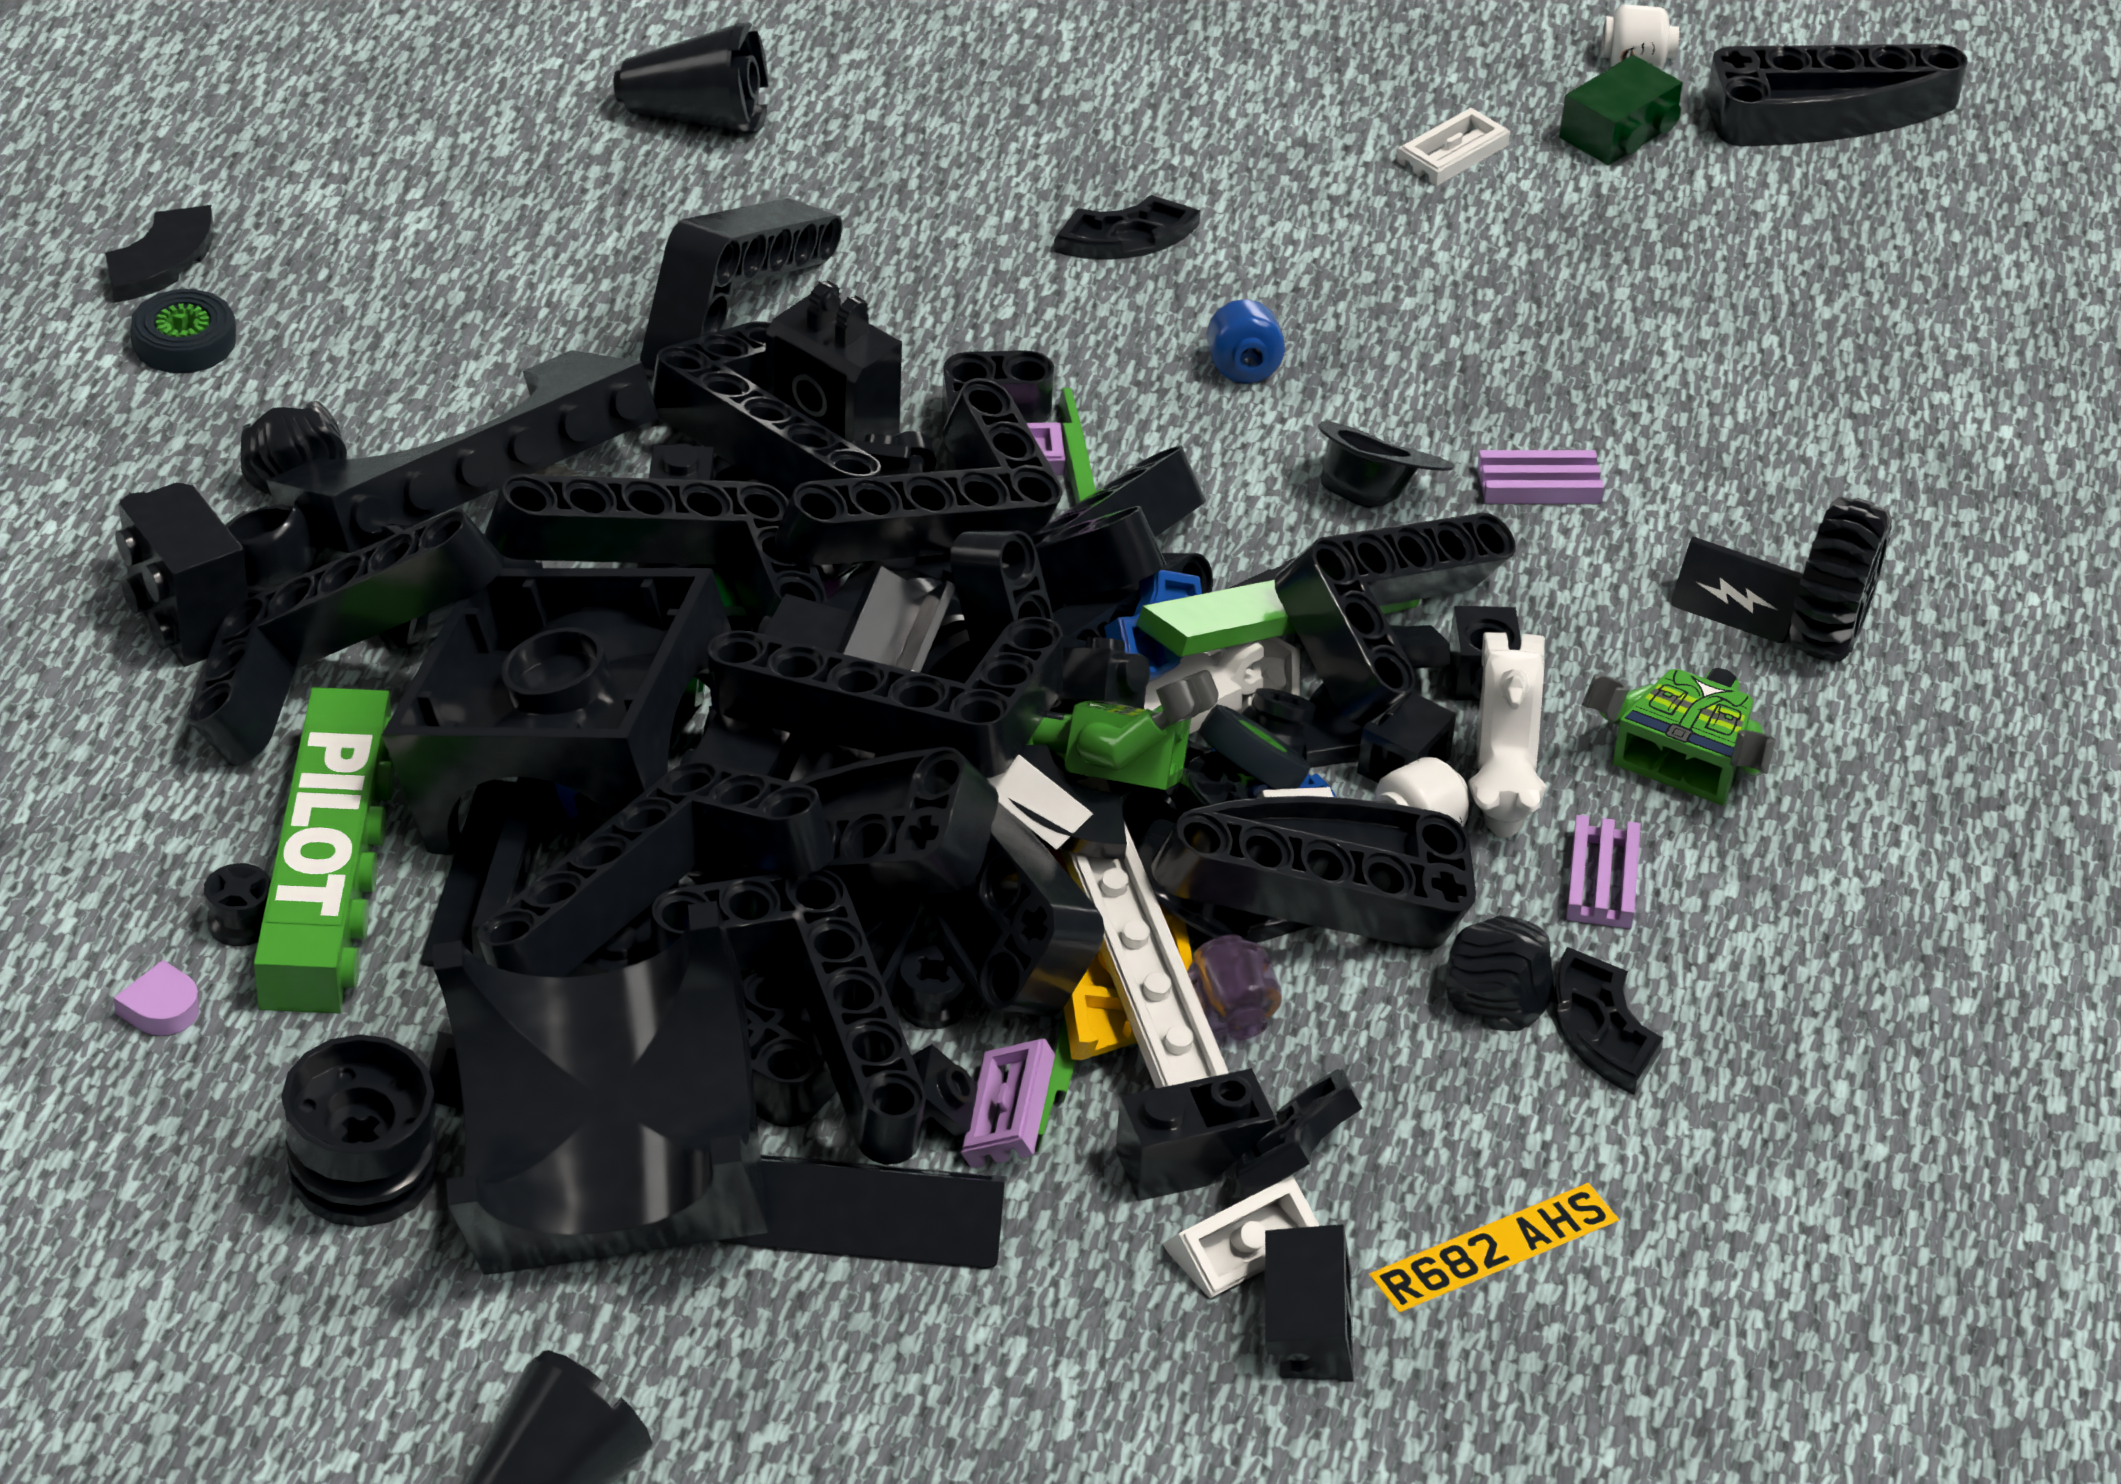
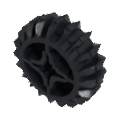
M1838 497L1830 504L1829 509L1825 511L1823 521L1819 524L1817 535L1812 543L1794 602L1795 607L1791 617L1792 624L1789 630L1793 648L1807 652L1806 655L1824 661L1827 658L1841 662L1852 652L1866 617L1869 614L1886 558V551L1890 541L1889 536L1892 529L1889 510L1877 507L1875 503L1860 498Z

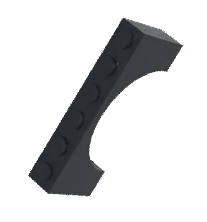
M570 350L523 370L530 397L498 418L458 435L395 453L356 459L317 458L266 480L274 505H298L311 519L313 527L319 535L320 546L353 553L364 548L369 534L372 531L382 530L381 526L389 524L414 526L502 487L504 481L513 475L532 474L659 418L643 364L640 361Z

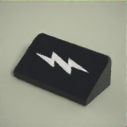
M1693 536L1687 548L1671 604L1675 608L1767 640L1784 643L1790 635L1789 630L1792 624L1791 617L1795 607L1794 602L1803 573Z

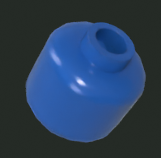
M1249 299L1231 301L1220 307L1210 319L1206 332L1208 348L1218 371L1229 380L1242 384L1260 382L1271 376L1281 365L1285 353L1284 336L1272 310L1262 303Z

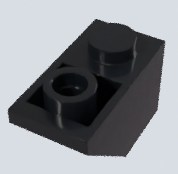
M1252 1068L1120 1096L1116 1153L1137 1201L1198 1189L1209 1185L1237 1161L1239 1157L1244 1155L1275 1128L1276 1118Z

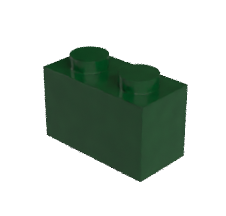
M1633 54L1565 95L1559 138L1609 166L1623 156L1635 153L1643 144L1659 134L1668 133L1674 128L1681 115L1679 103L1683 81Z

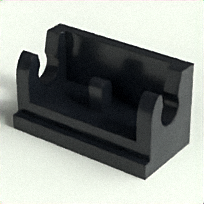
M1344 1224L1265 1230V1344L1267 1354L1279 1356L1305 1354L1310 1357L1302 1361L1287 1360L1280 1362L1279 1376L1281 1378L1339 1379V1381L1354 1382L1352 1268Z

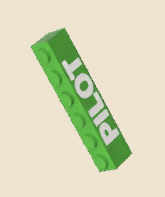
M312 687L254 960L259 1010L341 1014L345 988H356L358 985L360 952L359 948L353 947L355 939L365 940L367 936L369 905L368 900L362 899L363 892H374L376 888L377 854L376 852H371L372 845L383 846L386 810L384 806H380L381 800H392L394 790V765L392 761H388L390 754L382 736L391 719L389 691Z

